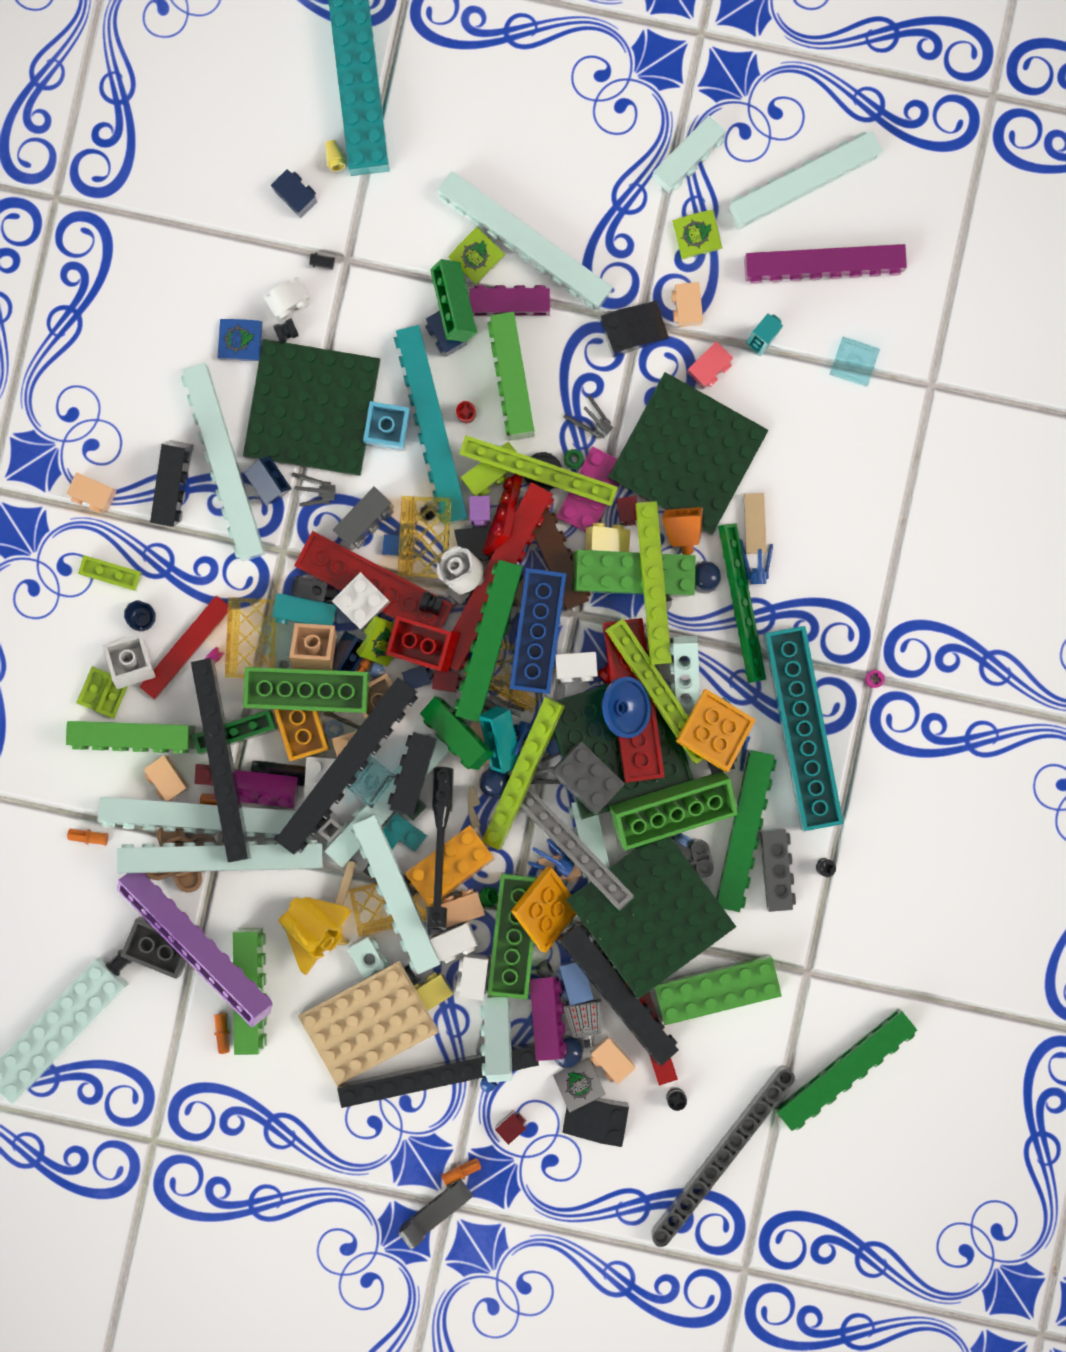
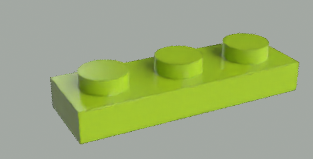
M83 555L78 571L80 575L136 592L142 576L140 571Z

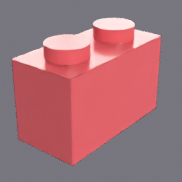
M716 341L688 369L687 374L703 389L707 385L712 387L718 380L716 376L721 371L726 373L731 368L732 364L730 362L733 360V357Z

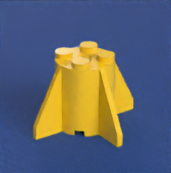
M296 897L290 902V908L286 913L280 916L278 922L286 931L299 970L304 975L309 973L319 958L325 956L323 953L326 950L331 952L337 945H348L350 942L340 932L343 931L341 926L352 912L347 906L311 897L301 899Z

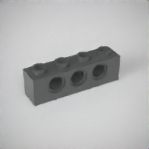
M784 828L760 830L767 911L793 910V905H796V896L791 890V885H794V875L790 873L789 865H792V854L788 853V845L791 844L790 833H786ZM776 844H779L782 848L779 855H773L772 847ZM781 864L783 866L782 874L775 875L773 872L774 867ZM781 884L784 885L785 892L782 895H777L775 893L776 887Z

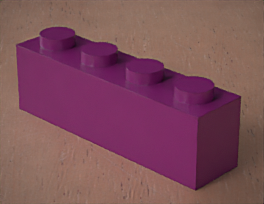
M476 285L474 288H470V305L473 316H492L514 312L515 316H550V288H546L545 285H535L534 288H526L525 285H515L514 288H506L504 285H496L494 288Z
M235 770L241 802L287 808L295 807L298 794V777Z
M558 977L530 979L536 1061L565 1059L564 1055L567 1053L566 1043L563 1042L565 1024L561 1018V1014L564 1011L562 1001L560 1002L561 982L558 980Z

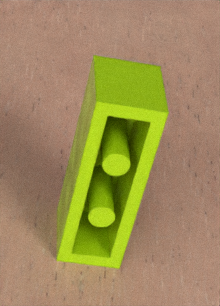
M509 441L501 446L502 448L517 452ZM480 462L463 475L461 480L473 496H486L491 492L489 488L495 484L497 486L502 484L506 480L505 476L510 472Z

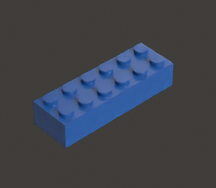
M534 568L525 569L510 689L550 694L567 573Z

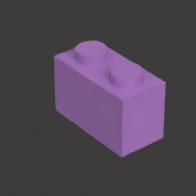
M469 496L471 525L486 527L487 524H491L490 496Z

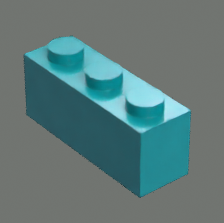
M767 313L752 331L746 344L762 356L784 326L781 324V319L774 314L770 315Z
M276 593L270 618H275V622L287 624V621L294 623L333 626L337 606Z
M495 706L481 714L479 719L485 744L494 752L489 758L490 768L505 774L514 768L520 751L517 755H514L517 740L510 709Z

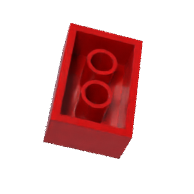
M396 616L386 655L441 672H448L459 633L407 617Z

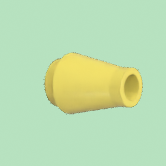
M336 140L327 141L325 143L327 167L333 172L343 170L346 167V159Z

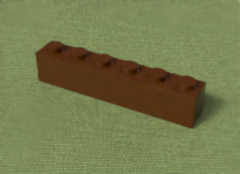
M546 509L542 515L545 519L541 527L536 526L533 534L536 535L535 540L548 570L567 573L563 604L568 611L589 602L588 597L591 594L589 592H572L573 553L570 548L566 549L564 542L567 540L563 531H558L556 524L559 522L555 513H550Z

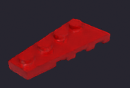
M514 474L508 477L503 484L504 489L482 553L488 556L510 537L523 476Z

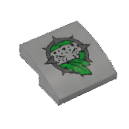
M590 1058L553 1075L569 1112L606 1095Z

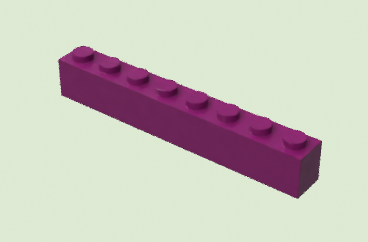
M906 244L746 253L744 256L745 281H750L751 284L762 283V280L778 283L782 282V279H790L792 282L801 281L802 278H810L813 281L821 280L822 277L840 279L842 276L850 275V278H859L866 274H869L870 277H879L884 273H889L890 276H898L907 268Z

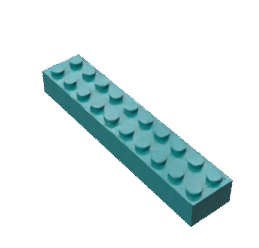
M328 0L350 175L358 176L390 172L370 1Z
M806 626L765 633L763 637L801 831L805 832L844 824Z

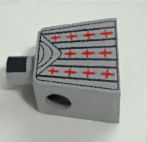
M601 998L571 1006L570 1003L564 1004V1011L573 1038L582 1037L583 1048L594 1047V1035L602 1033Z

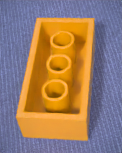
M274 709L289 762L331 750L319 711Z
M470 825L444 844L442 899L495 860ZM436 851L405 873L429 907L433 906Z

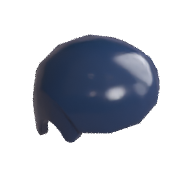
M710 561L697 563L695 565V589L700 593L715 591L721 581L719 567Z
M135 600L124 609V619L131 629L144 632L151 629L156 622V613L149 603Z
M488 768L481 774L479 779L481 791L489 797H501L510 775L507 772L504 774Z
M567 1035L563 1037V1042L566 1043L567 1053L564 1055L565 1059L554 1060L562 1068H571L577 1065L584 1053L582 1042L578 1038Z

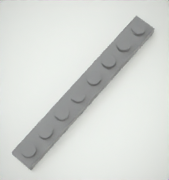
M529 787L520 806L521 809L620 911L634 898V895Z

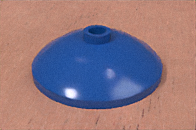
M620 677L611 682L607 687L603 697L602 711L608 728L615 735L622 738L636 737L646 728L651 713L650 699L645 687L635 678Z

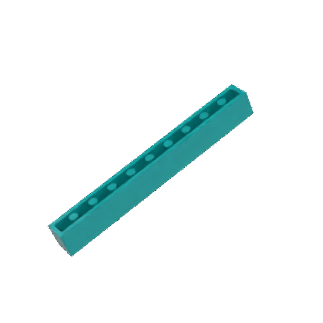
M415 325L396 330L397 336L393 338L396 349L400 348L402 356H398L401 368L405 367L407 375H403L406 387L410 386L412 394H409L408 398L410 405L415 406L416 409L413 417L415 425H420L421 433H418L420 445H425L426 452H423L425 464L429 463L431 471L427 473L430 483L435 485L436 490L432 491L435 503L439 502L441 510H437L439 521H444L445 526L467 521L468 517L420 327Z

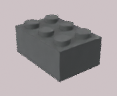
M373 486L335 526L333 531L353 550L356 547L360 549L367 541L365 538L370 533L373 535L380 528L379 523L383 519L387 520L394 513V505Z
M582 741L577 742L550 771L593 814H598L625 785Z
M140 916L135 919L120 956L172 978H179L187 961L143 917Z

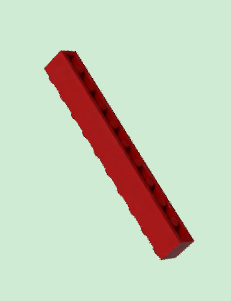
M532 482L515 512L510 537L494 551L484 570L483 583L474 589L452 630L459 633L450 668L457 672L461 668L465 669L467 660H470L467 656L470 652L472 641H476L478 633H475L478 621L482 622L484 615L481 613L483 602H487L489 594H486L489 582L493 583L495 576L492 574L494 563H498L500 559L515 564L523 561L526 552H524L526 545H531L536 536L533 534L536 526L541 527L545 519L542 516L546 509L550 510L555 501L552 498L553 493Z

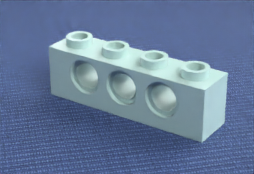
M674 636L673 644L669 646L671 656H674V662L670 663L671 675L675 674V681H671V691L675 693L676 699L689 717L700 696L698 636ZM687 656L689 660L681 661L679 658ZM682 675H688L690 678L687 680H683L680 677ZM682 694H689L690 697H689V698H682L681 695H682Z
M370 935L347 948L363 979L390 966L386 956H381L378 951L380 948L379 943L375 937L371 938ZM368 953L373 954L375 962L367 963L365 955Z

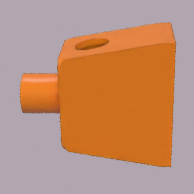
M702 507L668 509L664 511L662 521L670 544L673 547L681 546L683 555L694 553L693 545L700 544L702 535Z

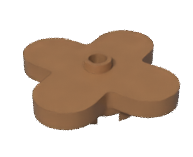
M159 828L157 832V840L160 847H163V843H175V847L183 846V843L189 842L196 843V846H204V842H214L211 837L205 834L187 838L183 829H176L175 832L163 831V828ZM201 872L145 873L149 878L156 881L172 876L176 886L186 893L197 891L203 882Z

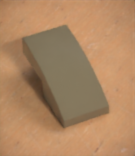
M472 785L468 790L467 801L470 822L473 829L481 826L474 807L480 805L481 802L474 785Z

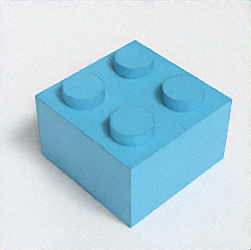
M370 401L363 439L364 443L405 450L411 415L410 408Z

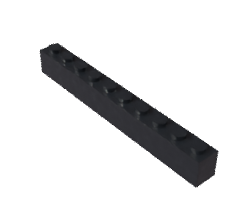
M211 658L191 662V668L227 861L230 863L251 859L215 661Z
M399 677L396 678L277 836L276 842L293 855L304 851L308 845L306 840L310 835L312 837L316 835L321 828L318 824L322 819L326 821L333 812L330 808L334 803L338 805L345 796L343 791L346 787L351 788L357 780L355 775L359 770L361 772L365 770L370 763L367 759L371 754L375 756L382 747L379 743L383 738L387 740L394 731L392 726L395 722L400 723L406 715L404 710L407 706L412 707L417 701L418 697L416 694L418 691Z
M534 1042L511 1047L512 1071L539 1066V1061H536ZM481 1053L342 1083L337 1087L341 1108L484 1078L486 1076L482 1074V1063H485V1056H482Z

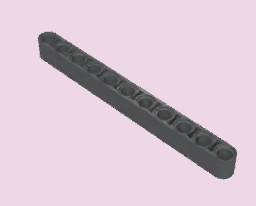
M779 1066L654 1225L651 1230V1236L656 1246L664 1247L669 1244L793 1085L795 1075L789 1067ZM783 1072H789L790 1074L786 1081L780 1080V1075ZM770 1088L777 1089V1094L773 1097L767 1095ZM758 1104L765 1105V1109L762 1112L755 1111V1107ZM745 1120L753 1121L750 1128L742 1127ZM733 1136L740 1137V1141L737 1144L730 1143V1139ZM720 1152H727L728 1156L726 1159L720 1160L718 1159V1154ZM710 1167L716 1170L712 1176L705 1174V1171ZM695 1184H702L703 1189L696 1192L693 1190ZM685 1199L691 1201V1204L686 1208L680 1205ZM670 1216L678 1217L676 1223L668 1222ZM661 1231L665 1232L666 1236L663 1239H657L655 1237L656 1234Z

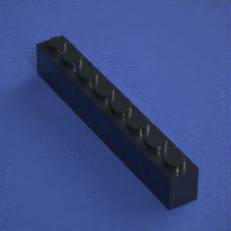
M572 925L557 938V941L656 1064L662 1066L679 1051L676 1047L677 1041L671 1034L667 1036L663 1031L665 1026L658 1018L655 1020L651 1016L652 1010L646 1003L642 1004L637 999L621 975L614 970V966L608 957H604L600 951L602 949L595 940L592 942L589 939L588 935L590 933L583 925Z

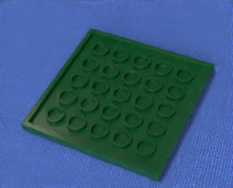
M263 339L243 457L262 459L270 456L277 463L361 476L367 445L363 439L370 401L374 402L381 359L286 342L281 344L280 341Z
M664 372L607 478L650 502L657 501V506L664 510L702 507V531L713 535L769 430Z
M610 684L556 700L565 706L553 732L561 758L577 742L582 741L624 782L618 737L608 728L602 711L603 697ZM656 706L655 711L665 777L625 783L598 814L610 811L609 806L694 780L684 748L676 742V736ZM574 796L581 820L598 815L593 814Z
M671 837L641 845L609 868L618 880L634 895V898L620 911L592 882H589L566 899L637 999H640L737 927Z

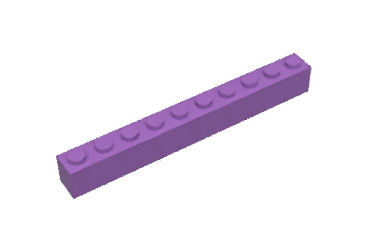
M127 873L118 879L117 891L251 1027H254L271 1013L273 1003L270 997L263 994L258 989L257 984L249 980L244 975L243 970L235 966L229 956L224 952L222 953L217 948L216 943L212 939H208L203 934L202 929L198 925L195 926L189 916L182 912L175 902L168 898L162 889L155 885L145 873Z

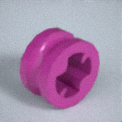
M215 647L205 659L211 658L216 664L224 656V653L219 652V648Z
M872 670L865 677L866 685L870 688L882 686L885 680L883 673L879 670ZM873 674H877L876 677L880 678V681L876 682L877 685H874L873 681L870 680V676H874Z

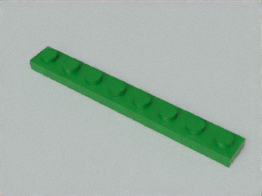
M737 523L718 526L719 537L722 544L747 681L752 683L766 680Z

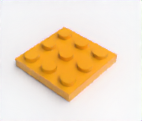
M703 689L676 742L721 770L729 772L756 719L711 691Z
M548 866L545 867L511 910L539 950L544 953L550 949L576 915L566 901L571 896L570 892L553 868Z

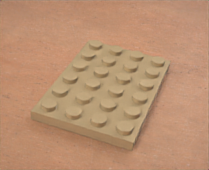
M400 961L298 1015L337 1086L439 1032Z

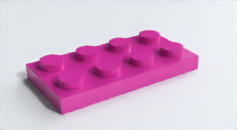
M592 446L578 474L617 487L618 484L607 478L617 458ZM569 492L557 518L586 533L587 527H591L593 523L599 522L607 505Z

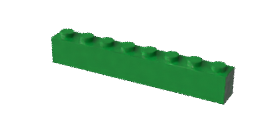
M501 559L498 563H494L492 574L495 576L493 583L489 582L486 594H489L488 601L483 602L481 613L484 614L482 622L478 621L475 630V633H478L477 640H473L470 647V652L473 653L472 658L467 660L464 669L467 672L465 680H461L459 691H462L461 697L456 699L453 708L456 711L455 716L480 722L479 716L483 713L524 568L522 565Z
M754 750L748 751L736 806L738 815L734 816L716 896L717 901L726 910L740 913L741 908L744 909L746 904L744 892L745 888H749L751 877H748L749 869L754 867L755 858L752 857L754 849L757 850L759 845L757 833L763 826L762 810L767 808L768 799L765 798L766 792L770 791L772 786V779L769 778L771 771H775L777 762L774 759L775 755Z
M897 1009L778 1105L775 1111L791 1131L801 1129L806 1124L805 1121L808 1118L816 1117L821 1112L823 1106L832 1104L837 1099L836 1096L842 1091L843 1093L847 1092L853 1086L852 1083L854 1081L863 1079L868 1074L870 1068L873 1066L877 1067L883 1063L885 1056L888 1054L892 1055L898 1051L899 1045L904 1041L908 1042L913 1039L915 1032L918 1030L904 1012Z

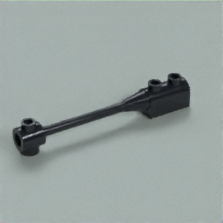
M435 767L433 773L432 811L434 812L437 837L433 907H427L426 929L429 930L447 929V908L441 907L445 829L449 814L453 811L454 769L450 767Z

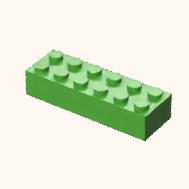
M514 312L490 316L491 322H487L489 338H494V342H491L493 358L497 357V361L494 362L496 377L501 379V381L497 382L499 396H504V401H501L502 413L508 419V421H504L506 436H510L511 441L535 437Z
M596 550L573 551L572 592L644 595L640 553ZM662 554L666 596H694L696 555Z
M245 667L243 708L368 713L370 673Z
M67 721L66 745H72L73 750H89V746H92V750L100 751L109 750V747H112V751H129V748H133L132 752H149V748H152L154 753H169V749H173V753L185 754L189 753V750L195 749L192 735L195 734L196 725Z
M724 772L703 776L609 806L617 842L624 851L738 815L731 780Z
M501 872L487 995L528 1000L534 942L511 910L538 876Z
M238 928L232 932L233 964L240 967L244 975L249 980L254 981L258 989L263 993V987L267 983V975L263 973V965H266V953H263V945H266V933H263V928ZM233 1009L234 1055H259L264 1046H267V1033H264L267 1017L254 1027H251Z
M770 954L664 980L654 987L664 1026L782 997L773 958Z

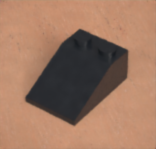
M656 301L619 309L600 317V323L613 358L669 339Z
M598 1098L572 1112H569L566 1106L562 1133L600 1144L622 1147L629 1105L627 1102Z

